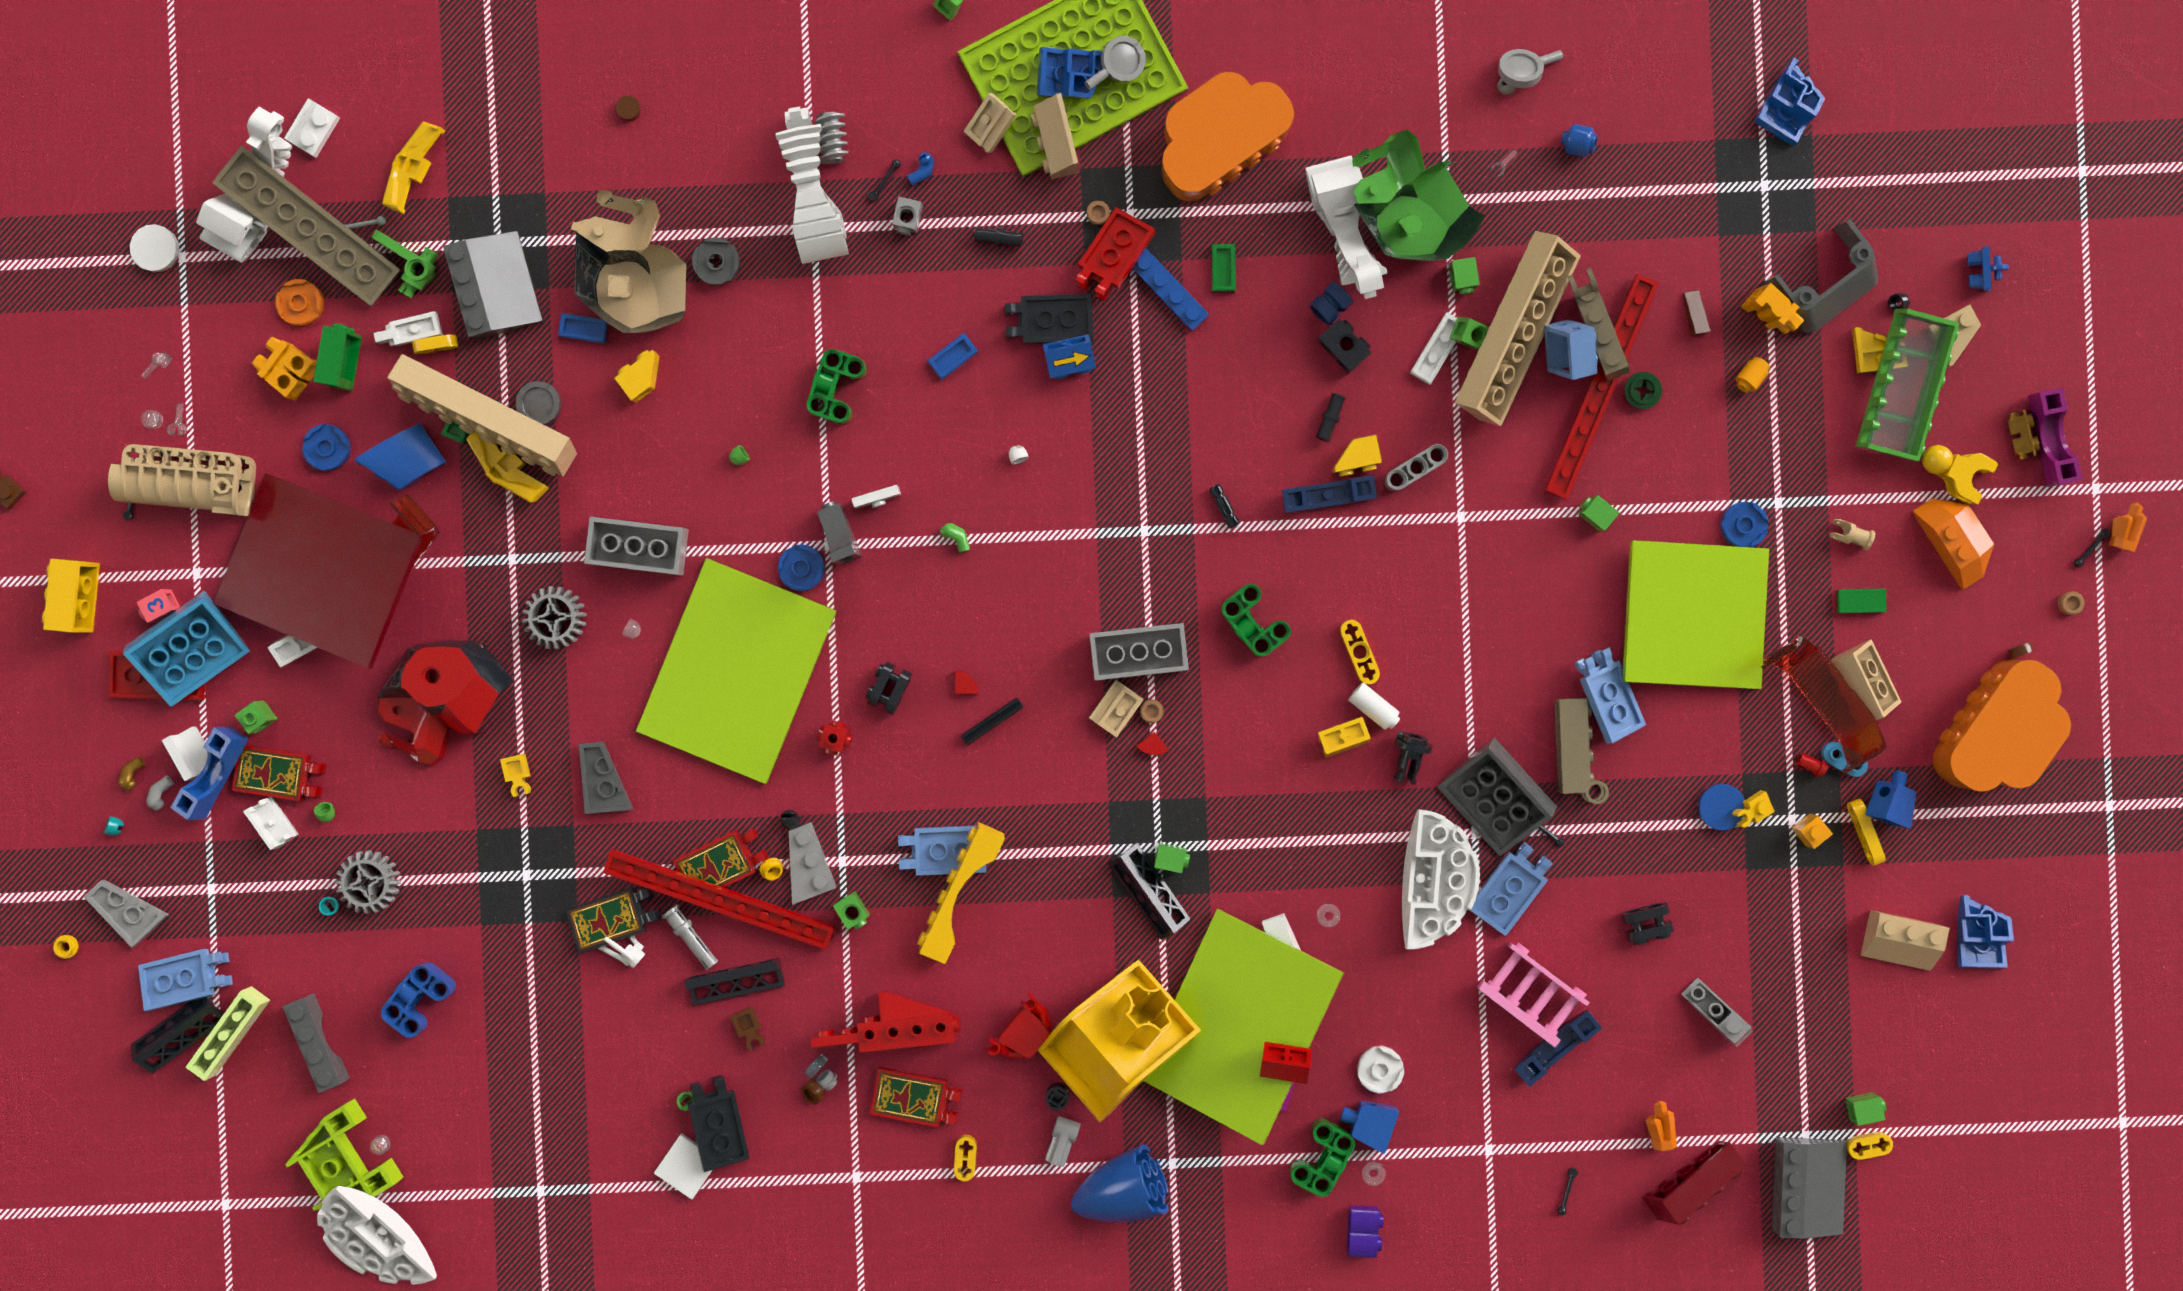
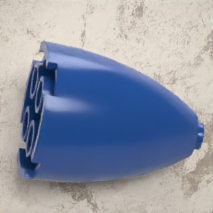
M1143 1144L1113 1157L1091 1173L1073 1195L1071 1207L1074 1213H1078L1079 1216L1087 1219L1114 1223L1140 1221L1166 1214L1169 1209L1168 1205L1165 1204V1195L1169 1194L1168 1187L1158 1159L1154 1161L1149 1154L1150 1148Z

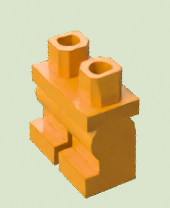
M1772 283L1755 289L1741 305L1746 312L1755 310L1759 319L1767 322L1765 326L1769 330L1778 328L1783 334H1787L1790 330L1792 332L1795 331L1804 321L1796 313L1799 306L1795 302L1791 303Z
M271 337L265 347L273 353L268 359L259 354L252 362V365L259 371L257 374L261 378L265 379L286 398L296 401L308 385L300 378L311 381L315 374L317 361L307 356L293 344Z

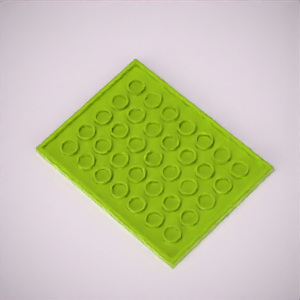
M1054 0L957 51L982 101H984L988 93H993L1012 112L1017 114L1002 139L1022 177L1044 167L1042 160L1046 159L1045 151L1039 150L1037 137L1041 136L1039 127L1034 128L1031 114L1035 113L1034 105L1050 98L1037 96L1039 50L1041 47L1102 51L1103 47L1110 40L1118 36H1129L1136 39L1145 52L1146 64L1143 72L1137 78L1129 82H1117L1107 77L1096 85V89L1089 99L1062 98L1075 150L1188 90L1187 84L1142 0Z
M706 558L636 732L767 784L837 611Z
M1217 909L1175 998L1176 1003L1201 1031L1193 1040L1150 1074L1144 1082L1251 1140L1264 1145L1293 1084L1290 1081L1260 1077L1264 1042L1309 1048L1344 972Z

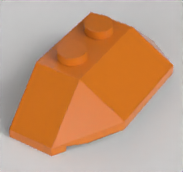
M1931 498L1911 511L1962 590L1984 577L1994 543L1968 504Z

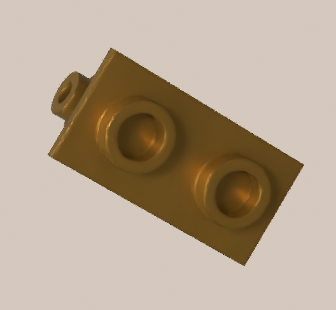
M2023 410L2024 415L2019 416L2018 412L2008 414L2009 419H2007L2011 435L2021 433V438L2012 439L2015 456L2018 455L2019 460L2028 458L2029 452H2033L2034 456H2036L2035 451L2040 450L2037 436L2032 437L2030 428L2035 427L2032 413L2026 414V410Z

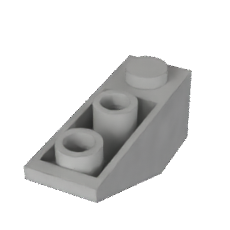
M1699 978L1681 994L1736 1048L1753 1032L1752 1027Z

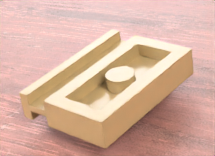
M988 93L964 132L979 146L986 149L987 153H992L1017 114L1012 112L993 93Z
M1115 680L1089 718L1115 737H1118L1144 699Z

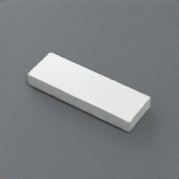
M1448 312L1445 313L1410 374L1428 385L1432 383L1456 343L1449 339L1457 319Z

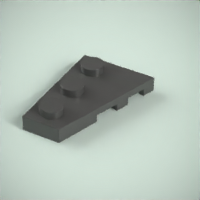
M605 742L579 744L585 814L633 810Z

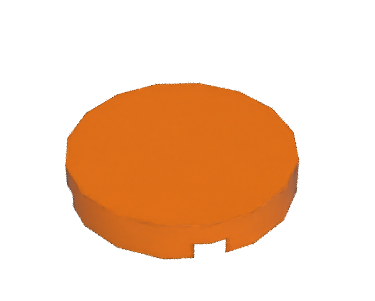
M294 279L286 282L280 289V292L278 291L275 307L278 315L286 322L294 326H307L320 318L324 310V298L322 292L315 284L304 279Z

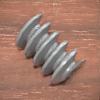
M839 112L818 114L817 117L819 118L816 119V124H821L822 127L820 132L821 140L819 142L822 146H820L821 151L819 153L823 155L819 157L820 162L823 164L845 162L846 160L842 159V157L849 153L842 150L841 147L848 145V143L840 140V138L847 136L846 132L839 131V129L845 127L846 124L838 121V119L845 117V115Z

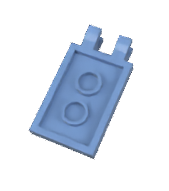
M1606 648L1602 651L1597 650L1591 653L1592 657L1585 660L1584 658L1574 662L1577 670L1585 676L1580 679V682L1606 744H1611L1642 728L1646 723L1629 682L1622 681L1623 668L1620 661H1613L1610 648Z
M977 825L914 828L915 835H898V846L912 845V858H899V870L916 869V876L949 874L952 869L956 870L959 864L957 861L958 854L962 848L966 849L969 843L966 840L968 833L972 827L976 828ZM986 865L974 873H986Z
M1524 841L1519 846L1515 855L1511 852L1506 854L1478 891L1474 905L1470 910L1505 936L1547 883L1548 879L1543 875L1553 864L1543 855L1536 865L1526 860L1534 849Z
M201 949L138 965L144 1011L149 1012L214 996V988L233 985L231 975L216 976L214 968L216 964L230 962L229 954L221 952L209 954V949Z

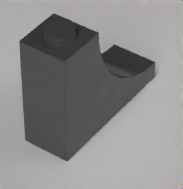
M832 501L822 505V510L817 513L827 538L830 550L829 556L832 563L842 565L862 557L842 504H835Z

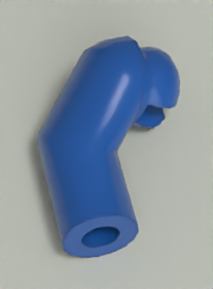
M923 152L919 155L918 170L907 175L912 186L929 178L932 174L934 159L928 152Z

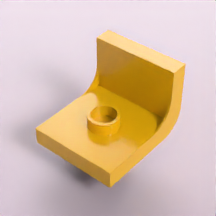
M1137 960L1065 1017L1038 1051L1096 1119L1101 1122L1142 1081L1193 1040L1201 1030L1146 967Z

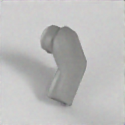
M169 776L163 777L149 789L146 803L153 810H160L163 807L164 801L160 799L161 794L174 785L173 780Z

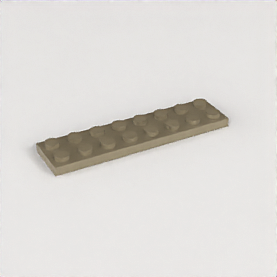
M242 145L212 182L370 306L374 305L401 271L389 259Z

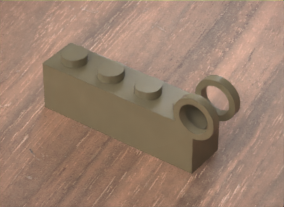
M1587 268L1586 273L1591 284L1577 288L1573 275L1568 276V280L1584 324L1595 329L1597 336L1595 342L1596 354L1606 380L1609 381L1630 373L1629 365L1600 295L1591 268Z
M1587 698L1554 699L1558 792L1562 794L1581 793L1585 801L1601 804L1607 800L1609 789L1602 781L1595 780L1594 774L1590 773V764L1593 763L1592 749L1589 750V740H1592L1593 736L1592 727L1588 725V717H1591L1592 714L1590 703H1588ZM1597 784L1600 788V794L1592 799L1589 796V789Z

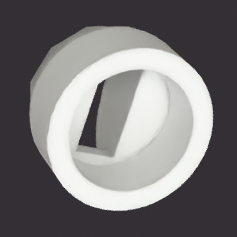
M1021 445L1011 447L1008 453L1010 462L1013 465L1022 463L1029 458L1027 451Z

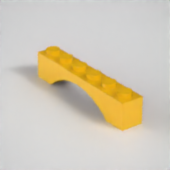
M978 822L976 828L972 827L966 839L969 843L966 849L962 848L957 857L959 864L956 870L952 869L947 878L949 885L946 891L942 890L937 899L939 906L936 912L932 910L927 920L929 927L926 932L922 931L917 942L920 945V954L943 964H946L955 945L951 919L957 895L964 883L974 872L996 859L1005 840L1004 833Z

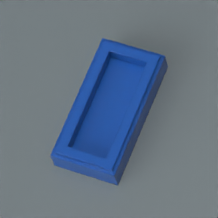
M561 313L558 336L606 344L609 323L603 319Z
M963 333L927 362L940 379L943 380L979 351L966 334Z

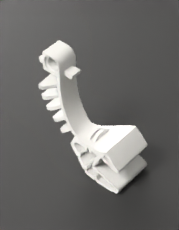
M800 106L790 108L785 112L787 130L776 133V139L779 140V146L783 149V158L790 161L786 163L787 170L794 172V175H791V181L796 184L797 193L793 233L801 262L805 264L849 255L842 213L820 185V172L817 168L820 164V159L817 154L821 151L819 145L821 140L820 132L822 131L821 124L812 125L808 107L800 109Z
M258 107L248 120L249 139L246 143L251 146L253 154L284 177L285 173L280 169L288 167L289 162L285 159L291 157V152L289 151L292 149L291 144L279 137L282 132L281 124L284 121V117L274 111L269 113ZM226 193L205 201L196 221L198 225L204 227L200 235L202 241L240 263L244 262L256 249L259 242L267 234L268 229L266 224Z
M1352 156L1306 167L1305 171L1313 208L1332 236L1336 237L1334 247L1336 252H1338L1336 259L1339 263L1338 270L1340 272L1341 284L1355 283L1356 289L1360 294L1364 295L1365 299L1377 296L1376 290L1384 288L1382 275L1387 274V269L1381 266L1380 262L1376 261L1375 256L1369 252V248L1364 244L1358 229L1359 212L1354 206L1356 200L1353 192L1359 181L1363 179L1359 167H1353Z

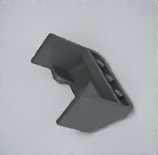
M1851 219L1838 225L1834 230L1849 248V259L1856 269L1819 296L1809 286L1799 287L1792 292L1779 274L1763 282L1764 285L1772 283L1791 303L1795 302L1799 306L1796 313L1804 319L1798 327L1802 333L1810 334L1817 331L1878 283V272L1873 248Z

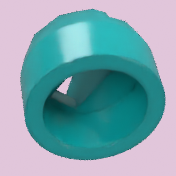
M109 816L104 834L110 836L121 834L123 831L117 829L118 826H124L123 821L117 817Z
M325 897L319 903L320 912L327 916L334 915L339 909V902L333 897ZM326 901H329L331 903V905L335 909L334 911L331 912V910L325 903Z

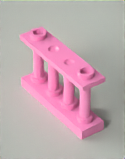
M1510 942L1508 947L1514 950V953L1492 981L1489 980L1486 983L1484 980H1481L1477 988L1552 1046L1556 1047L1561 1041L1556 1036L1558 1028L1579 1001L1586 1006L1590 1003L1584 999L1587 994L1576 986L1574 989H1571L1527 955L1529 950L1519 942L1516 946ZM1523 957L1533 967L1512 995L1508 994L1505 997L1499 993L1500 985ZM1542 972L1552 979V982L1533 1007L1524 1012L1518 1007L1520 1004L1519 1000ZM1561 986L1571 996L1551 1023L1543 1026L1537 1022L1539 1019L1538 1015Z

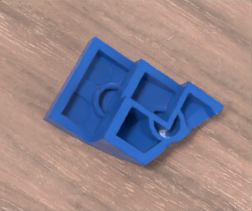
M1041 47L1039 50L1037 96L1052 97L1061 93L1062 98H1091L1096 86L1089 90L1085 85V81L1103 69L1101 65L1102 51Z
M1796 58L1789 62L1754 121L1791 146L1798 143L1806 125L1817 116L1825 100L1819 89L1814 86L1809 75L1805 77L1797 66L1799 61Z
M421 423L390 437L354 460L356 464L364 465L373 471L376 477L387 481L390 486L398 491L418 483L424 474L442 467L446 463Z
M1962 895L1960 897L1957 918L1958 968H2008L2005 944L2014 941L2011 917L1998 913L1987 905H1981L1969 899L1970 897L1967 895Z

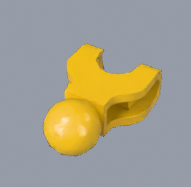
M1933 445L1923 453L1921 460L1923 467L1929 473L1935 474L1945 481L1946 489L1950 496L1969 505H1978L1982 498V494L1972 485L1974 473L1976 471L1994 473L1998 466L1996 461L1982 453L1965 454L1962 456L1959 454L1952 455V452L1942 445Z

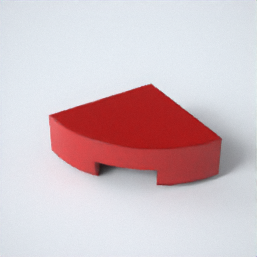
M955 670V694H979L978 685L968 673Z
M1153 732L1136 745L1141 751L1150 755H1160L1169 751L1156 732Z

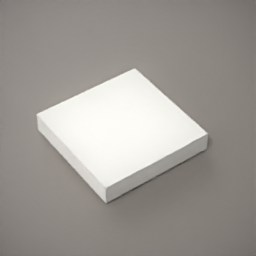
M681 1133L654 1174L690 1199H693L712 1170L703 1172L697 1144Z

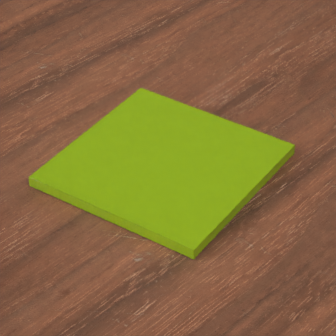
M1630 541L1622 681L1761 689L1769 549Z

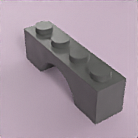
M312 993L282 1006L318 1093L349 1080L350 1077L342 1058L331 1050L323 1034V1013L315 994Z

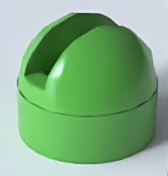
M741 445L733 448L729 455V459L734 465H743L750 460L748 453Z
M322 802L314 808L315 816L320 822H330L335 817V810L330 802Z
M683 1092L679 1094L676 1100L679 1109L683 1111L689 1110L687 1103L683 1107L680 1103L688 1096L691 1098L688 1102L694 1101L692 1093Z

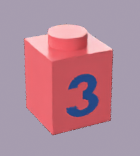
M160 589L137 601L139 606L138 612L147 623H158L180 608L171 589Z

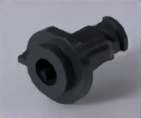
M1398 731L1394 744L1400 748L1396 764L1397 772L1393 779L1403 783L1410 758L1411 761L1406 779L1410 781V784L1415 785L1417 782L1416 775L1420 770L1423 754L1431 753L1433 746L1428 743V738L1422 735Z

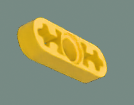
M1347 620L1340 626V634L1359 680L1365 684H1373L1379 679L1380 671L1360 623L1355 620ZM1348 624L1352 627H1357V630L1354 631L1356 639L1360 636L1362 638V641L1354 642L1351 646L1348 641H1353L1350 634H1345ZM1357 645H1362L1366 649V655L1362 659H1357L1353 654V650ZM1369 658L1371 663H1366L1367 667L1375 672L1372 674L1371 680L1367 677L1363 678L1362 674L1365 673V668L1363 665L1360 667L1357 665V663L1365 662Z
M1861 799L1848 802L1847 808L1868 861L1872 866L1885 862V854L1869 816L1865 815L1867 810L1865 804Z

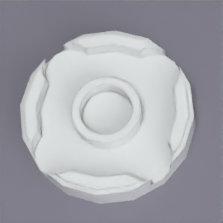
M156 224L146 225L138 229L132 236L130 254L134 262L142 269L151 272H162L172 267L175 263L174 261L179 255V242L176 236L167 228Z
M1373 1046L1360 1056L1357 1064V1074L1362 1085L1369 1091L1378 1094L1392 1091L1402 1082L1404 1076L1403 1062L1393 1049L1385 1046Z

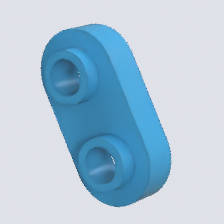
M1828 742L1822 747L1821 757L1825 763L1849 776L1859 777L1867 771L1868 762L1866 758L1839 742ZM1837 749L1839 755L1837 758H1834L1833 751ZM1855 761L1859 762L1858 769L1853 767Z

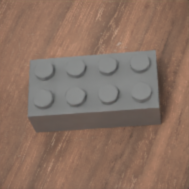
M590 517L584 564L683 576L689 529Z
M1184 623L1090 633L1095 680L1189 670Z

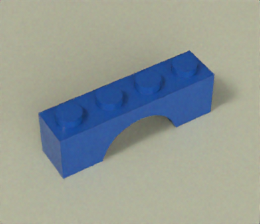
M213 727L203 746L208 754L203 770L191 783L181 787L171 808L187 820L206 819L249 739L233 727Z

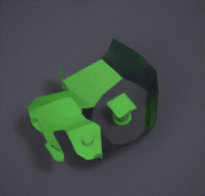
M1408 129L1392 134L1384 144L1371 150L1366 148L1355 155L1352 159L1353 167L1364 166L1384 156L1387 158L1388 167L1361 179L1353 192L1356 200L1355 208L1383 253L1387 256L1425 261L1449 259L1466 245L1486 217V215L1479 213L1469 206L1447 170L1446 166L1457 162H1439L1425 169L1418 138Z

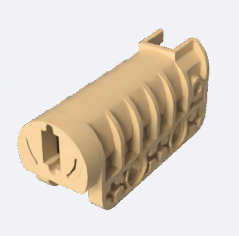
M132 444L124 448L121 465L111 464L108 475V487L112 499L117 502L212 510L213 513L248 516L254 499L256 463L250 457L232 453ZM136 449V452L140 454L139 458H135L134 462V458L130 457V453H134ZM171 456L179 457V462L171 461ZM153 457H162V461H154ZM187 459L193 460V463L187 462ZM201 460L209 461V466L201 465ZM218 460L225 461L226 466L218 465ZM245 460V464L249 465V469H245L243 473L241 468ZM240 484L242 486V490L238 493Z

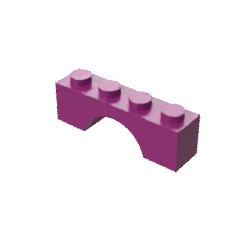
M2063 387L2028 395L2047 487L2081 481L2082 475L2078 457L2070 451L2064 436L2063 422L2068 409Z

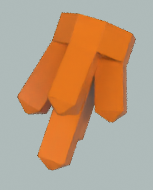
M2139 503L2131 504L2127 515L2118 516L2113 519L2110 546L2135 552L2147 517L2141 513L2143 507Z
M1659 1100L1654 1104L1655 1116L1649 1115L1645 1120L1651 1136L1652 1147L1654 1150L1660 1151L1673 1150L1677 1147L1674 1112L1667 1110L1666 1103Z

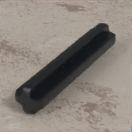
M1018 698L1013 699L961 735L965 744L970 745L1021 710L1023 704Z

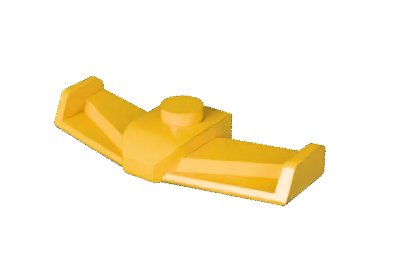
M424 121L420 124L392 163L382 205L393 211L405 214L404 206L411 181L422 183L431 165V162L423 157L440 134L445 133L444 129Z
M475 432L466 438L486 472L485 475L494 484L501 485L530 503L537 501L549 489L548 486L520 471L525 463L515 453L510 455L505 451L501 452L496 443H493V445L486 443Z

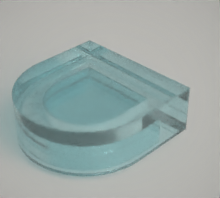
M820 1054L804 1071V1074L811 1079L828 1059L823 1054Z

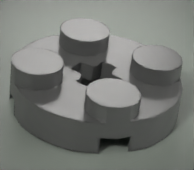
M718 237L708 238L694 250L692 266L698 277L707 284L714 286L725 285L732 282L739 272L740 256L736 248L727 240ZM718 255L719 259L722 260V264L718 268H714V265L710 264V260H714L715 256Z

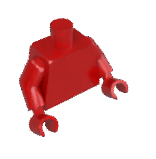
M1031 992L1028 993L1030 1000L1024 1002L1022 999L1020 1000L1023 1005L1022 1008L999 1034L997 1041L1000 1043H997L992 1037L988 1039L993 1044L990 1048L984 1047V1050L989 1055L997 1054L1006 1058L1020 1060L1024 1058L1031 1059L1051 1034V1021L1047 1009L1034 998Z

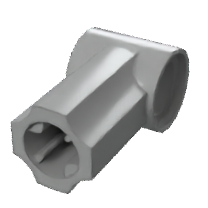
M1058 1116L1052 1132L1053 1138L1046 1154V1161L1050 1164L1064 1167L1071 1145L1075 1143L1081 1123Z

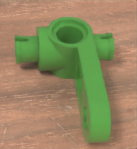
M376 229L371 236L373 239L407 260L404 268L405 272L401 276L404 283L398 291L412 299L417 289L422 291L424 286L433 280L436 266L432 264L439 255L425 247L421 256H418ZM423 265L424 272L417 276L416 269Z

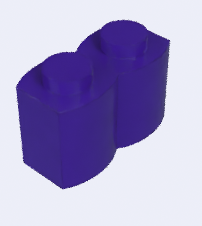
M1349 1205L1348 1256L1377 1258V1251L1382 1250V1237H1378L1379 1228H1383V1214H1380L1378 1207Z

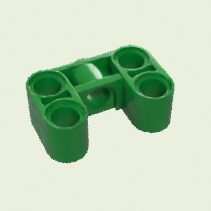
M835 349L825 351L815 373L807 400V408L810 413L837 424L843 425L850 422L853 415L852 409L846 403L836 400L834 393L838 380L842 379V376L853 380H861L866 376L867 366L863 360ZM833 355L838 356V365L834 367L828 366L829 357ZM853 363H860L862 366L858 374L850 373V367ZM816 400H823L824 408L818 412L814 411V402ZM839 407H845L847 410L846 416L842 419H837L835 416V411Z
M1247 584L1223 602L1221 613L1231 625L1236 635L1248 646L1252 653L1257 656H1266L1289 638L1291 628L1284 621H1275L1265 629L1260 627L1251 616L1249 609L1261 599V590L1255 584ZM1247 588H1253L1256 591L1257 596L1255 600L1247 601L1245 599L1244 591ZM1230 602L1238 606V612L1234 616L1226 613V605ZM1278 624L1283 625L1286 630L1285 635L1281 638H1277L1273 633L1274 627ZM1259 639L1267 642V649L1262 653L1255 649V643Z
M1318 1118L1312 1123L1311 1132L1314 1139L1325 1146L1315 1166L1305 1160L1298 1159L1290 1164L1289 1172L1295 1184L1317 1196L1324 1197L1332 1192L1338 1178L1343 1173L1347 1161L1354 1150L1355 1141L1346 1129L1327 1119ZM1321 1126L1328 1128V1132L1324 1136L1316 1134L1317 1129ZM1342 1137L1349 1139L1348 1144L1344 1147L1337 1145L1338 1140ZM1298 1168H1305L1307 1170L1303 1177L1294 1175ZM1319 1179L1327 1180V1184L1323 1188H1318L1315 1184Z

